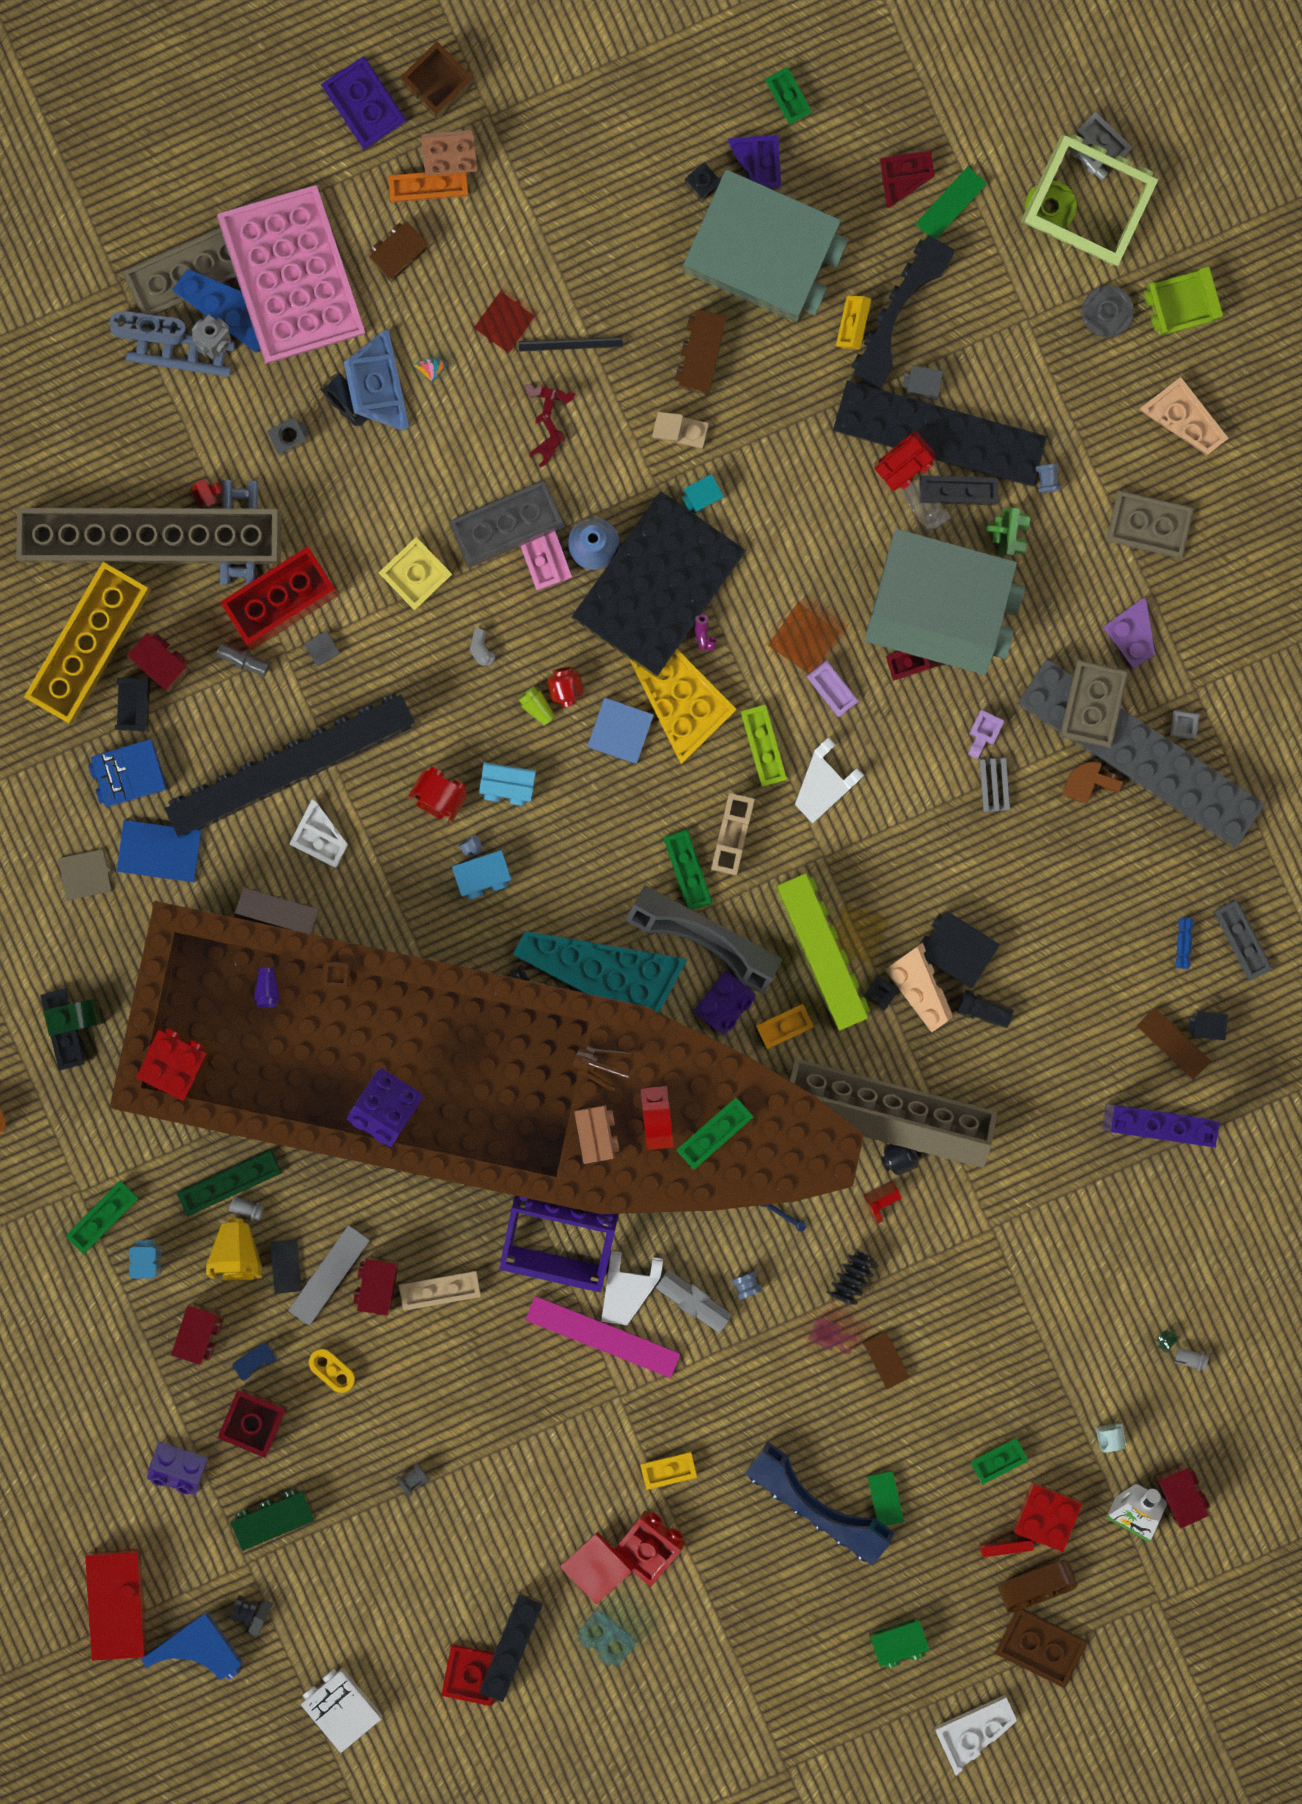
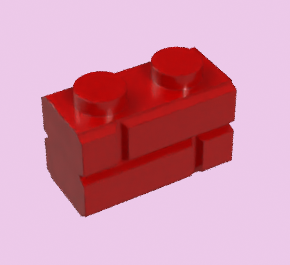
M914 431L876 461L874 469L885 480L892 491L899 487L903 490L914 481L912 477L919 471L924 474L934 465L932 461L935 458V453L919 433Z

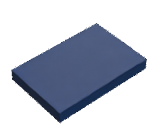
M124 820L116 872L195 883L202 831L192 830L186 833L187 836L180 838L171 826Z

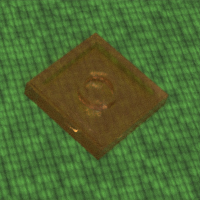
M797 603L768 646L809 674L820 663L840 632Z

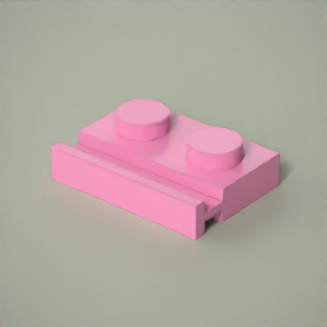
M555 531L521 546L537 591L572 578Z

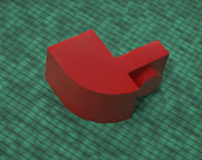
M667 1086L640 1089L647 1150L673 1148Z

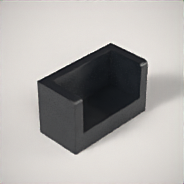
M117 678L118 708L115 730L148 732L150 680Z

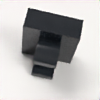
M877 975L863 997L885 1011L899 989Z

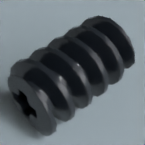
M854 1247L852 1248L857 1254H847L851 1264L842 1263L841 1265L846 1273L837 1272L836 1274L841 1282L832 1281L831 1283L836 1291H826L829 1295L847 1305L858 1304L854 1295H863V1291L859 1286L867 1287L869 1285L864 1277L872 1278L874 1276L869 1268L877 1269L879 1267L872 1257Z

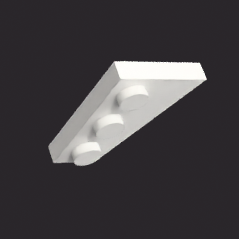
M1003 1695L937 1725L934 1729L957 1776L967 1763L981 1754L980 1752L989 1743L999 1738L1017 1719L1006 1695Z

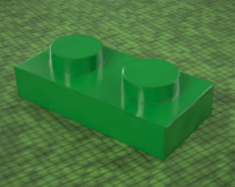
M788 67L765 78L764 81L789 126L812 114V110Z
M1016 1437L970 1460L982 1485L1028 1462Z

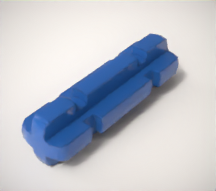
M1191 918L1179 919L1178 929H1180V932L1178 933L1176 952L1178 957H1176L1175 965L1179 969L1190 968L1191 958H1189V954H1191L1193 936L1191 930H1193L1194 923Z

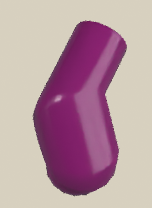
M705 614L696 616L695 633L699 647L703 651H714L716 638L708 637V616Z

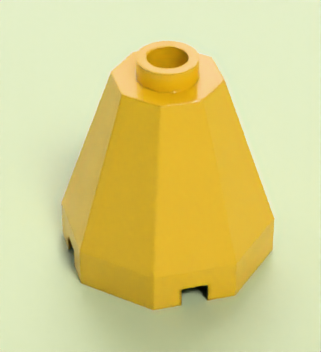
M229 1218L227 1223L221 1224L206 1264V1275L209 1278L217 1279V1274L222 1275V1280L227 1281L254 1280V1276L258 1279L262 1278V1265L250 1226L247 1223H243V1219Z

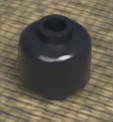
M889 1143L884 1147V1156L881 1157V1161L887 1171L891 1170L895 1175H903L918 1167L922 1154L917 1150Z

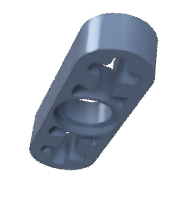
M126 311L115 312L110 318V331L119 338L171 345L179 344L185 339V324L178 318ZM120 322H125L123 327L118 326ZM133 323H136V329H133ZM151 324L155 329L151 332H145L141 330V326ZM159 327H163L162 333L159 332ZM172 329H177L175 334L170 333Z

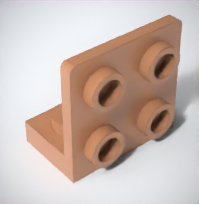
M472 130L421 135L426 176L477 171L476 144Z

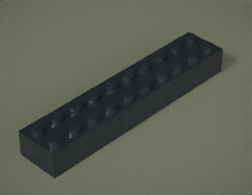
M395 693L381 699L383 704L379 706L367 705L357 711L359 715L350 719V717L345 716L334 721L335 727L326 730V728L322 727L311 732L312 738L306 741L300 738L286 745L287 750L280 753L277 750L265 754L263 756L264 761L258 764L253 761L239 767L241 772L235 775L228 772L215 779L217 783L210 787L203 784L192 790L193 795L187 798L180 795L168 801L170 806L164 809L177 836L183 838L187 836L186 833L189 831L201 830L416 727L417 724L402 695L397 696Z

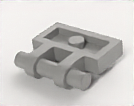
M1096 112L1077 130V133L1084 139L1082 144L1090 145L1091 147L1093 144L1107 150L1105 155L1114 159L1116 155L1124 158L1133 149ZM1068 147L1071 151L1070 155L1075 159L1081 160L1088 167L1087 171L1091 175L1095 174L1102 181L1109 174L1102 167L1103 163Z

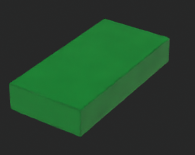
M893 1470L868 1475L867 1479L877 1520L885 1526L904 1522Z

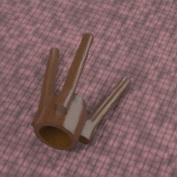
M587 1046L585 1050L579 1047L573 1063V1068L579 1070L578 1074L590 1078L612 1092L615 1091V1087L590 1071L594 1072L595 1068L620 1077L631 1078L629 1073L598 1063L599 1057L594 1054L632 1058L634 1056L632 1052L596 1049Z

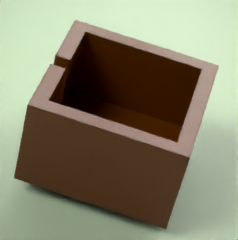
M438 41L400 76L401 83L417 100L420 98L421 104L437 120L475 84L474 78Z

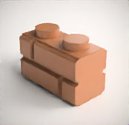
M606 1105L574 1111L583 1163L587 1164L614 1159V1153L619 1152L617 1136L611 1137L610 1126H615L612 1110L607 1111Z

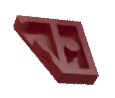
M931 150L879 158L886 208H891L918 187L935 177Z

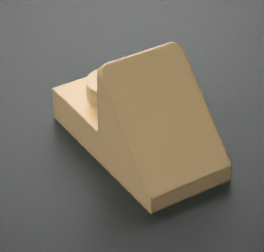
M658 412L652 438L703 449L709 423L684 418L681 414Z

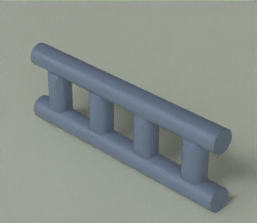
M141 327V330L145 332L154 330L153 328ZM185 333V339L181 342L182 344L190 345L187 360L172 358L174 345L163 344L162 356L146 354L148 341L141 340L137 342L136 352H127L126 361L226 377H230L231 367L223 366L225 351L214 359L213 364L198 362L199 351L193 345L192 334ZM235 341L230 342L226 349L227 351H234Z
M222 480L221 509H232V499H248V509H258L259 481H248V489H232V480ZM220 564V585H230V577H246V585L256 579L257 564H246V567H231V564Z

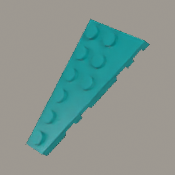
M526 931L513 955L586 994L646 1006L657 1012H660L687 961L685 958Z

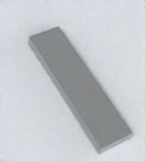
M348 1225L288 1311L310 1326L370 1239Z

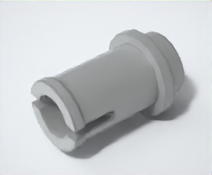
M234 1196L229 1211L250 1218V1222H254V1220L259 1222L264 1212V1207L260 1206L259 1202L254 1204Z
M1178 1347L1174 1363L1197 1368V1371L1200 1372V1369L1206 1370L1209 1355H1205L1204 1351L1198 1353Z

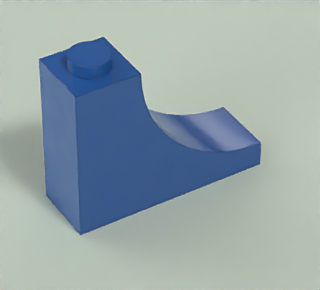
M208 1611L141 1659L146 1668L167 1659L195 1661L211 1670L219 1680L224 1677L230 1680L241 1672L239 1667L243 1663L241 1657Z

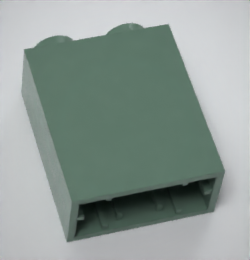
M725 170L683 264V273L797 323L802 310L814 316L816 315L828 288L815 282L823 263L837 268L849 239L837 234L841 220L729 170Z
M895 529L864 641L986 675L992 656L1006 660L1011 645L1014 629L1001 626L1004 613L1017 616L1025 586L1012 583L1017 562Z

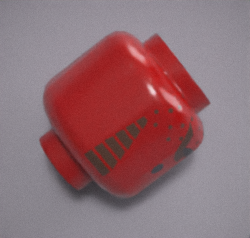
M562 667L553 670V674L549 676L547 681L551 700L561 703L562 707L576 705V700L584 694L580 673L573 670L572 667Z

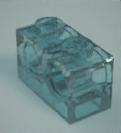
M598 1607L577 1630V1635L580 1636L578 1641L588 1650L593 1647L600 1653L598 1658L609 1667L611 1664L618 1667L637 1644V1639ZM591 1625H600L603 1633L599 1637H592L588 1633V1628ZM613 1641H618L623 1646L622 1651L618 1654H613L608 1650V1645Z

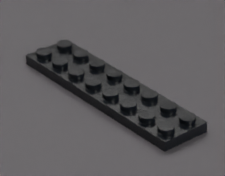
M848 380L846 381L832 431L894 448L911 433L917 431L934 451V460L1029 487H1034L1038 472L1036 467L1040 465L1047 440L1045 435Z

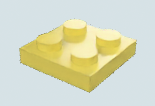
M417 537L379 572L414 611L452 576L449 570Z

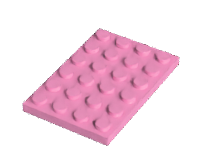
M317 185L217 214V219L265 364L365 334Z

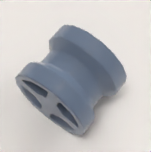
M755 1271L748 1272L731 1280L739 1291L737 1294L739 1300L763 1290L762 1286L756 1281L757 1274Z

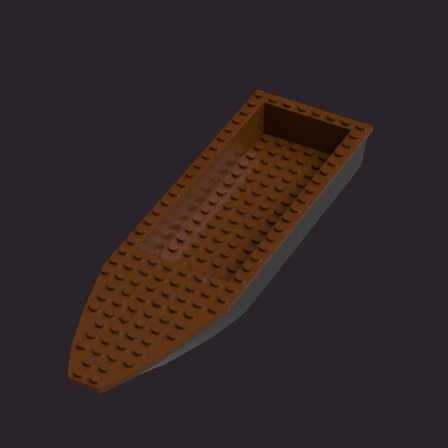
M154 901L109 1107L110 1109L598 1214L715 1211L796 1202L850 1188L854 1184L864 1134L816 1096L745 1054L646 1006ZM324 961L351 963L349 989L322 987ZM274 968L281 998L278 1000V1006L257 1007V1001L254 1000L258 969ZM166 1027L181 1034L179 1039L186 1043H189L190 1039L204 1046L202 1051L208 1053L184 1101L136 1078L158 1030L165 1031ZM587 1046L596 1049L632 1052L634 1054L632 1058L594 1054L599 1057L598 1063L629 1073L631 1078L620 1077L595 1068L594 1072L590 1071L615 1087V1091L612 1092L590 1078L578 1074L579 1070L573 1068V1063L579 1047L585 1050ZM378 1069L386 1070L423 1095V1099L392 1147L379 1143L375 1140L374 1136L364 1130L357 1129L347 1120L353 1106ZM667 1086L673 1148L647 1150L640 1089ZM736 1097L751 1113L753 1118L693 1170L676 1149ZM606 1105L607 1111L612 1110L615 1126H610L611 1137L617 1136L619 1152L614 1153V1159L584 1164L574 1111Z

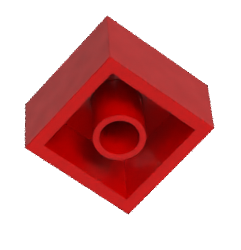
M1031 1481L1012 1530L1015 1534L1064 1552L1080 1512L1082 1502Z

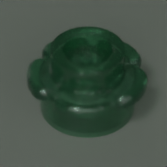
M1166 1329L1157 1338L1156 1341L1159 1343L1158 1349L1161 1348L1166 1353L1180 1338L1174 1333L1175 1329L1171 1332Z

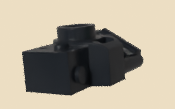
M340 372L332 375L320 388L330 400L332 406L337 408L340 414L346 417L353 426H361L369 419L361 415L353 416L354 409L348 381Z

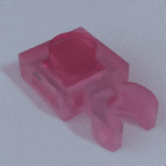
M818 1316L808 1340L831 1351L836 1344L843 1353L851 1354V1350L844 1347V1342L847 1339L856 1342L857 1338L852 1334H840L842 1326Z

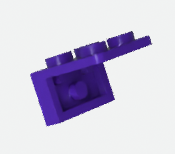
M378 1069L353 1106L347 1120L357 1129L364 1130L374 1136L375 1140L379 1143L392 1147L423 1099V1095L386 1070Z

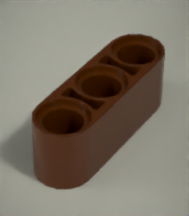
M1061 1560L1001 1583L998 1586V1590L1007 1612L1012 1613L1074 1590L1078 1583L1069 1561Z

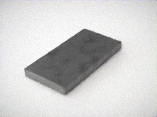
M544 480L449 521L468 568L564 528L562 519Z

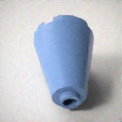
M587 518L580 521L573 527L568 538V550L572 559L579 566L589 570H599L608 566L620 547V540L616 529L609 522L600 518ZM595 536L598 537V541L590 543L588 538Z

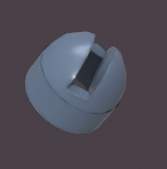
M475 834L460 843L459 847L466 856L474 857L480 853L482 844Z

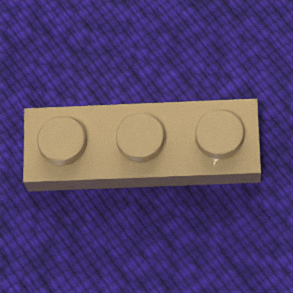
M477 1271L399 1284L403 1311L481 1297Z

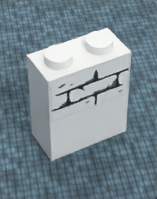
M343 1667L339 1671L332 1669L322 1678L325 1682L320 1687L316 1688L313 1685L302 1695L305 1699L301 1703V1706L340 1753L379 1722L383 1716Z

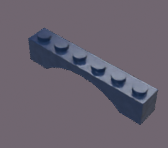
M768 1441L750 1463L745 1473L754 1484L764 1487L775 1499L785 1502L797 1515L804 1516L810 1520L818 1530L828 1533L839 1545L849 1548L863 1562H868L873 1566L892 1541L895 1532L874 1517L846 1515L819 1502L799 1481L792 1468L789 1456Z

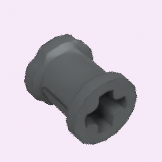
M418 1463L404 1476L396 1477L397 1482L408 1497L412 1496V1492L418 1487L430 1482L429 1477Z

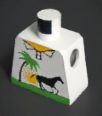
M1135 1484L1115 1497L1106 1518L1145 1541L1150 1542L1167 1502L1161 1498L1157 1490H1147Z

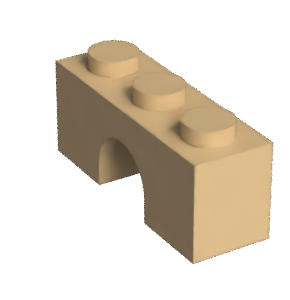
M729 793L711 867L712 871L737 876L755 799Z

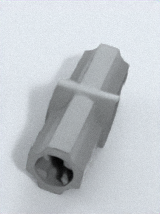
M669 1269L656 1286L661 1293L678 1303L677 1306L695 1319L699 1318L718 1333L722 1331L732 1316L729 1311L712 1301L711 1297L693 1284L690 1285Z

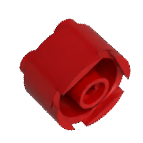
M432 766L429 770H422L407 798L411 801L414 797L418 800L417 807L442 820L443 816L449 818L447 823H453L468 797L465 792L467 787L457 780L448 781L443 778V772Z

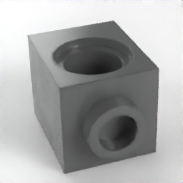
M912 366L910 372L905 371L903 387H907L906 394L937 400L943 371Z
M295 417L267 430L280 457L308 444L305 437L309 436V432L304 422L298 423ZM288 429H293L297 432V437L293 442H285L283 440V434Z

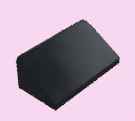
M297 1239L271 1241L274 1293L282 1294L302 1291Z

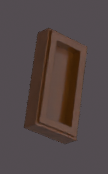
M886 1331L863 1342L886 1389L910 1378Z

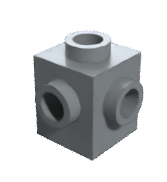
M210 315L204 320L200 319L192 329L194 347L201 354H207L214 360L228 348L231 342L228 325L220 318L215 320Z

